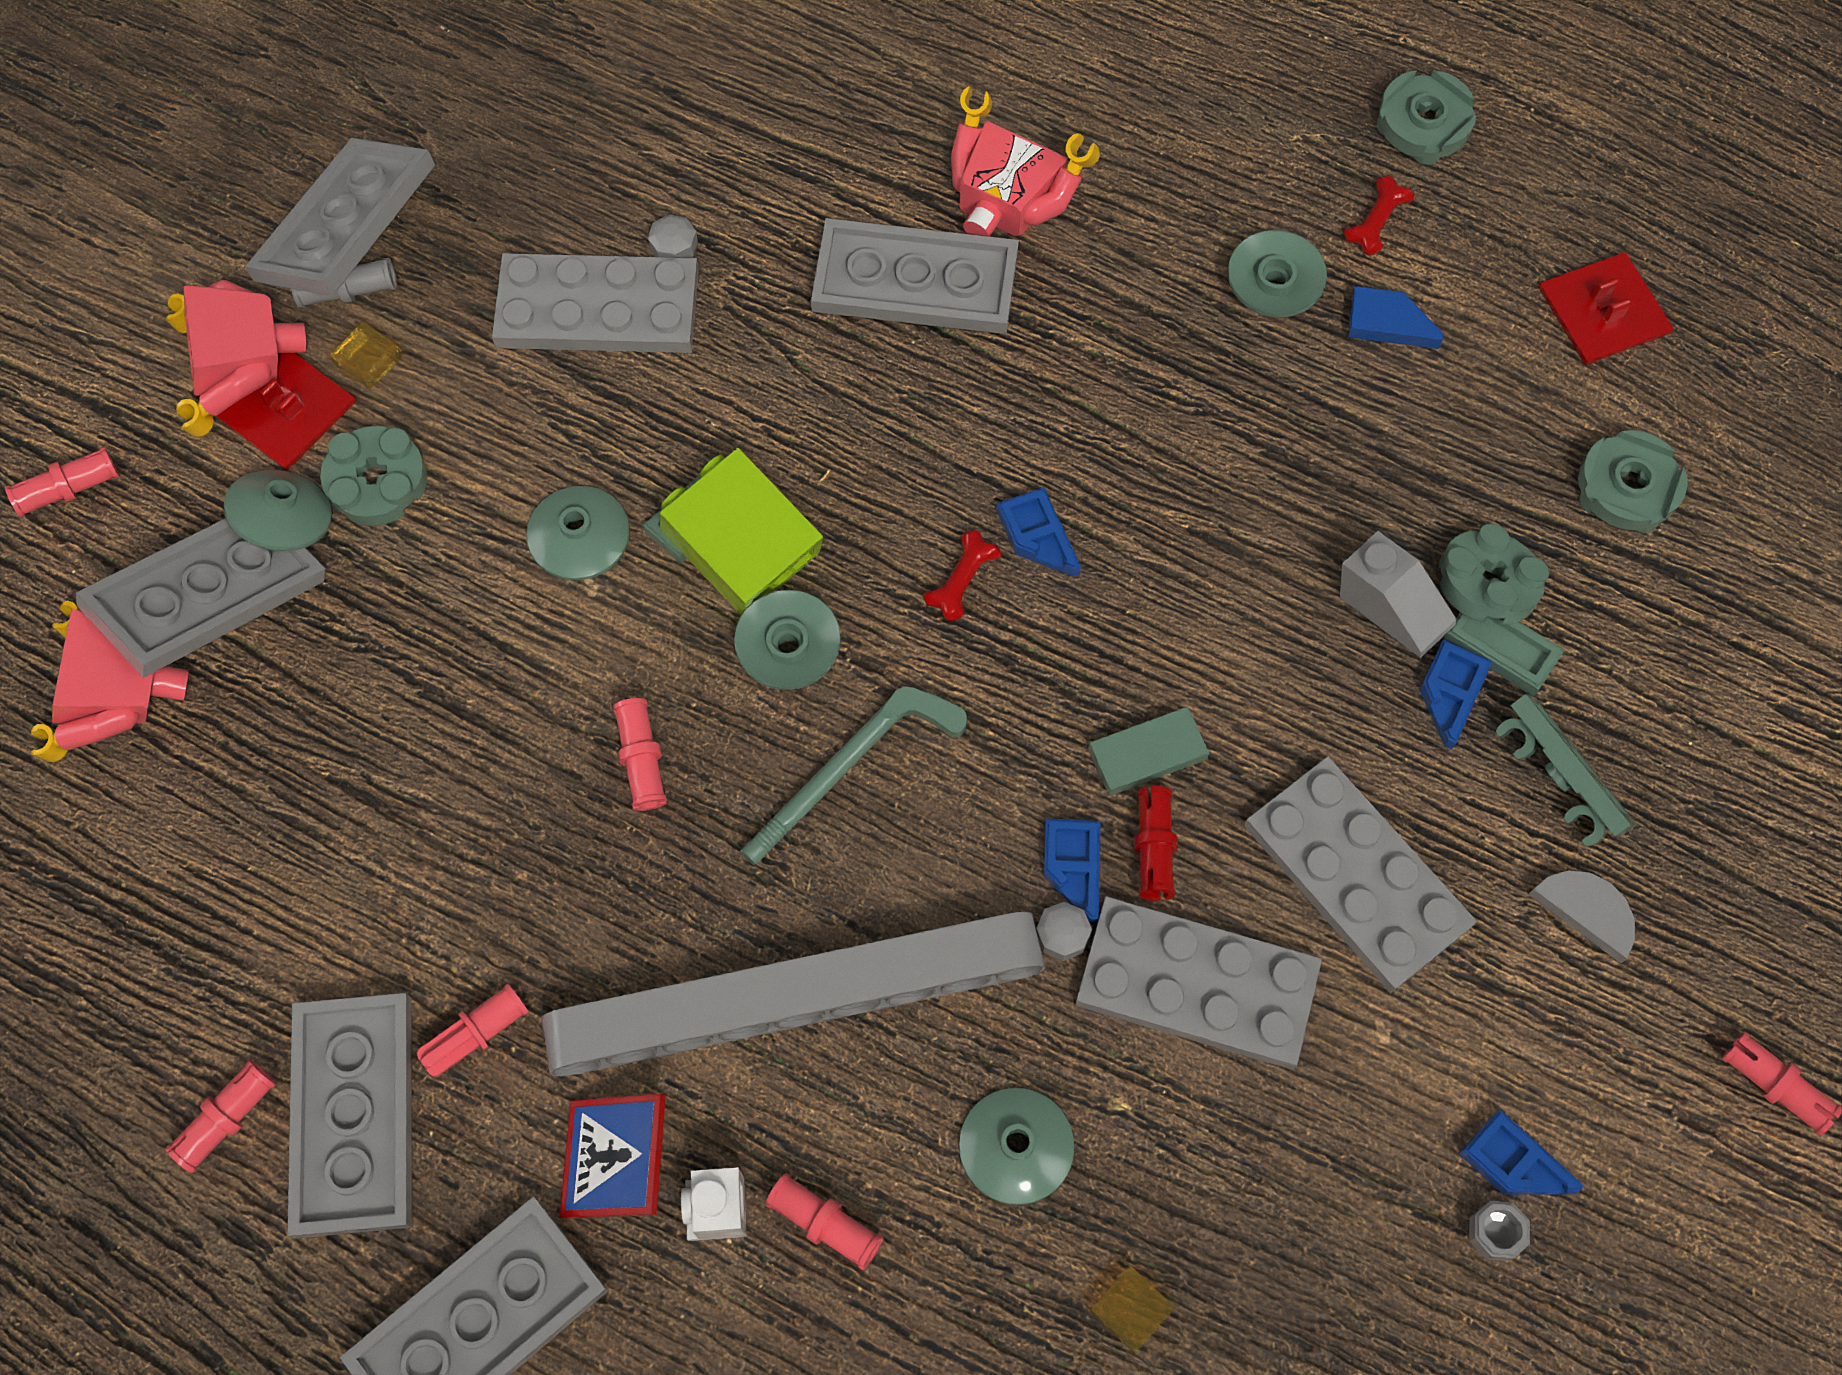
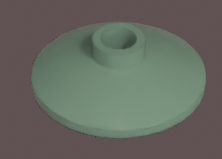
M1268 230L1247 237L1235 248L1228 265V280L1235 296L1249 309L1270 317H1290L1308 310L1320 299L1327 281V268L1321 253L1305 238L1287 231ZM1268 280H1277L1281 284H1273Z
M262 470L242 476L230 486L224 500L225 518L233 531L247 542L269 550L292 551L308 547L325 535L331 523L332 510L325 493L307 478L287 471Z
M590 486L567 487L547 496L535 508L527 526V543L536 563L547 573L557 578L573 581L591 579L610 570L623 556L630 537L629 521L622 505L609 493ZM584 521V524L579 529L570 530L567 528L571 522Z
M797 590L775 591L754 601L741 615L734 637L738 660L747 674L760 684L780 690L803 688L821 679L835 663L841 642L839 625L831 609L817 597ZM786 641H793L798 644L797 650L791 653H783L779 647Z
M1025 1088L1002 1089L984 1097L967 1115L960 1134V1158L966 1175L984 1195L1004 1204L1026 1205L1046 1198L1063 1183L1073 1162L1074 1138L1071 1126L1063 1111L1048 1097ZM1012 1133H1022L1027 1137L1029 1146L1025 1151L1016 1153L1008 1148L1006 1140Z

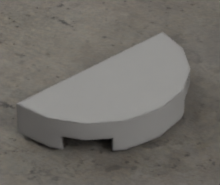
M1568 870L1548 876L1528 894L1619 963L1624 962L1628 958L1635 942V918L1626 898L1610 882L1589 872Z

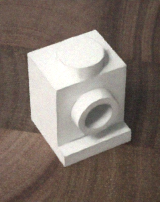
M737 1167L691 1171V1180H685L686 1188L681 1190V1213L683 1224H687V1240L747 1237L744 1176L740 1169Z

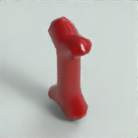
M1390 175L1377 179L1375 186L1378 198L1365 221L1358 226L1346 228L1343 233L1347 242L1359 244L1363 252L1369 256L1380 253L1383 247L1380 232L1393 209L1398 205L1411 203L1414 200L1413 191L1410 188L1398 186L1395 179Z
M975 529L962 534V557L946 584L936 590L926 591L923 595L927 606L941 609L944 618L950 622L963 617L962 596L979 566L989 560L1001 558V551L998 545L984 542L981 533Z

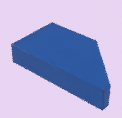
M1354 287L1351 296L1348 337L1434 349L1440 348L1443 341V333L1404 292Z
M1044 487L997 503V515L1016 555L1072 577L1080 574L1081 565Z
M1443 639L1419 690L1443 745L1452 750L1458 741L1492 661Z
M1046 818L1043 876L1071 905L1085 911L1090 924H1097L1099 920L1100 821Z
M1500 1109L1490 1117L1458 1153L1503 1195H1574L1584 1187L1579 1180Z

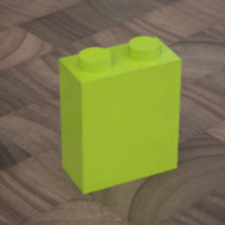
M737 448L726 458L722 454L714 457L700 472L701 479L687 490L683 486L679 487L664 500L661 505L662 511L660 512V530L681 550L683 555L733 608L742 615L754 601L766 594L775 592L820 553L823 536L755 464Z

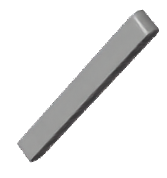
M1030 912L1009 913L554 1010L542 1016L549 1073L552 1076L577 1075L1031 977L1045 969L1033 915Z

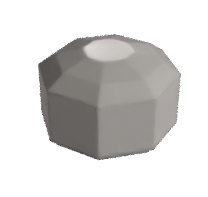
M671 214L653 222L648 236L649 246L655 257L693 258L698 243L696 230L687 217Z
M1062 902L1044 909L1036 931L1043 953L1065 961L1083 954L1092 928L1083 909Z
M1489 1201L1469 1218V1241L1485 1259L1510 1261L1530 1244V1220L1514 1203Z

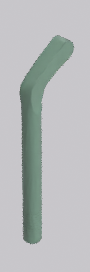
M905 686L899 688L767 825L740 850L741 854L752 865L756 866L787 832L903 717L916 715L934 724L947 735L958 738L963 735L966 729L967 715L965 710L938 696L919 689Z

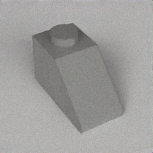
M1379 531L1342 563L1340 598L1421 658L1456 625L1457 619L1420 561Z

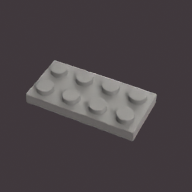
M351 138L247 263L245 268L253 281L333 296L435 166L429 150Z
M826 218L811 297L812 312L1007 334L1019 240Z
M502 253L492 332L495 348L692 353L699 272L697 258Z
M225 518L76 592V606L144 678L324 582L325 568L306 548L292 551H275L255 546L237 535Z
M1326 757L1250 816L1244 824L1248 832L1390 994L1477 923V920L1329 757Z
M1105 896L1075 1006L1294 1070L1298 1064L1322 958Z
M407 993L292 1003L287 1236L296 1239L411 1228V997Z
M533 1196L343 1354L340 1359L352 1375H511L609 1290L539 1200Z

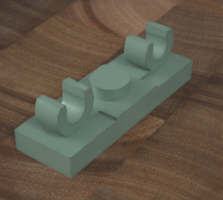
M1525 694L1510 705L1521 719H1508L1502 722L1496 729L1497 735L1504 738L1515 729H1520L1524 732L1526 742L1522 748L1517 749L1513 753L1516 759L1521 760L1532 756L1536 752L1538 744L1543 747V752L1551 760V762L1544 766L1551 778L1564 792L1572 787L1588 804L1575 806L1568 810L1564 816V820L1567 823L1576 821L1582 815H1587L1593 819L1595 824L1593 833L1582 840L1585 846H1592L1601 842L1607 834V828L1616 837L1623 836L1637 826L1636 822L1534 696Z

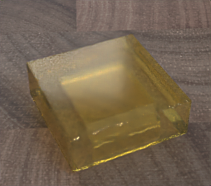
M362 321L329 354V357L335 366L370 390L403 357L399 346Z
M1130 1265L1090 1310V1313L1135 1354L1175 1307Z

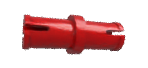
M1151 786V796H1148V789L1146 787L1139 789L1137 792V799L1139 800V833L1134 837V850L1140 853L1139 896L1149 901H1161V892H1164L1166 900L1175 896L1173 853L1178 849V837L1172 833V790L1163 786Z

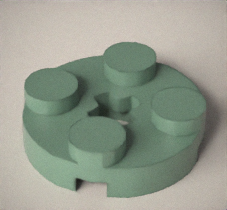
M1417 70L1410 71L1395 78L1386 88L1380 104L1376 127L1378 132L1399 151L1413 156L1421 164H1434L1438 162L1440 157L1449 156L1458 151L1468 141L1476 122V115L1473 110L1475 100L1469 88L1462 81L1448 73L1433 70L1431 76H1415ZM1431 109L1436 115L1434 119L1429 120L1421 117L1416 110L1425 113Z
M385 426L363 427L350 433L337 434L328 444L329 452L323 460L320 473L322 489L333 507L345 514L349 520L367 526L391 523L405 515L404 508L409 506L415 498L418 502L423 495L427 484L426 465L419 449L404 430ZM373 467L387 470L386 474L377 477V483L368 484L366 478L363 477L364 473Z
M1638 430L1620 431L1616 437H1610L1605 440L1602 438L1597 441L1584 458L1578 474V484L1581 490L1579 501L1586 512L1595 514L1598 518L1614 527L1636 530L1642 533L1651 532L1660 523L1670 518L1683 501L1688 485L1685 468L1683 467L1680 471L1678 463L1673 459V455L1676 452L1661 438ZM1629 471L1638 474L1637 482L1644 485V488H1631L1622 481L1621 477H1626Z
M1486 524L1479 531H1468L1456 536L1448 544L1438 565V569L1441 570L1443 576L1439 583L1442 593L1457 610L1481 622H1484L1487 616L1496 619L1504 618L1501 625L1514 624L1527 618L1542 598L1545 582L1549 577L1548 566L1542 560L1536 558L1526 546L1510 537L1503 527L1496 524ZM1487 571L1493 573L1499 579L1494 578L1489 581L1483 574Z

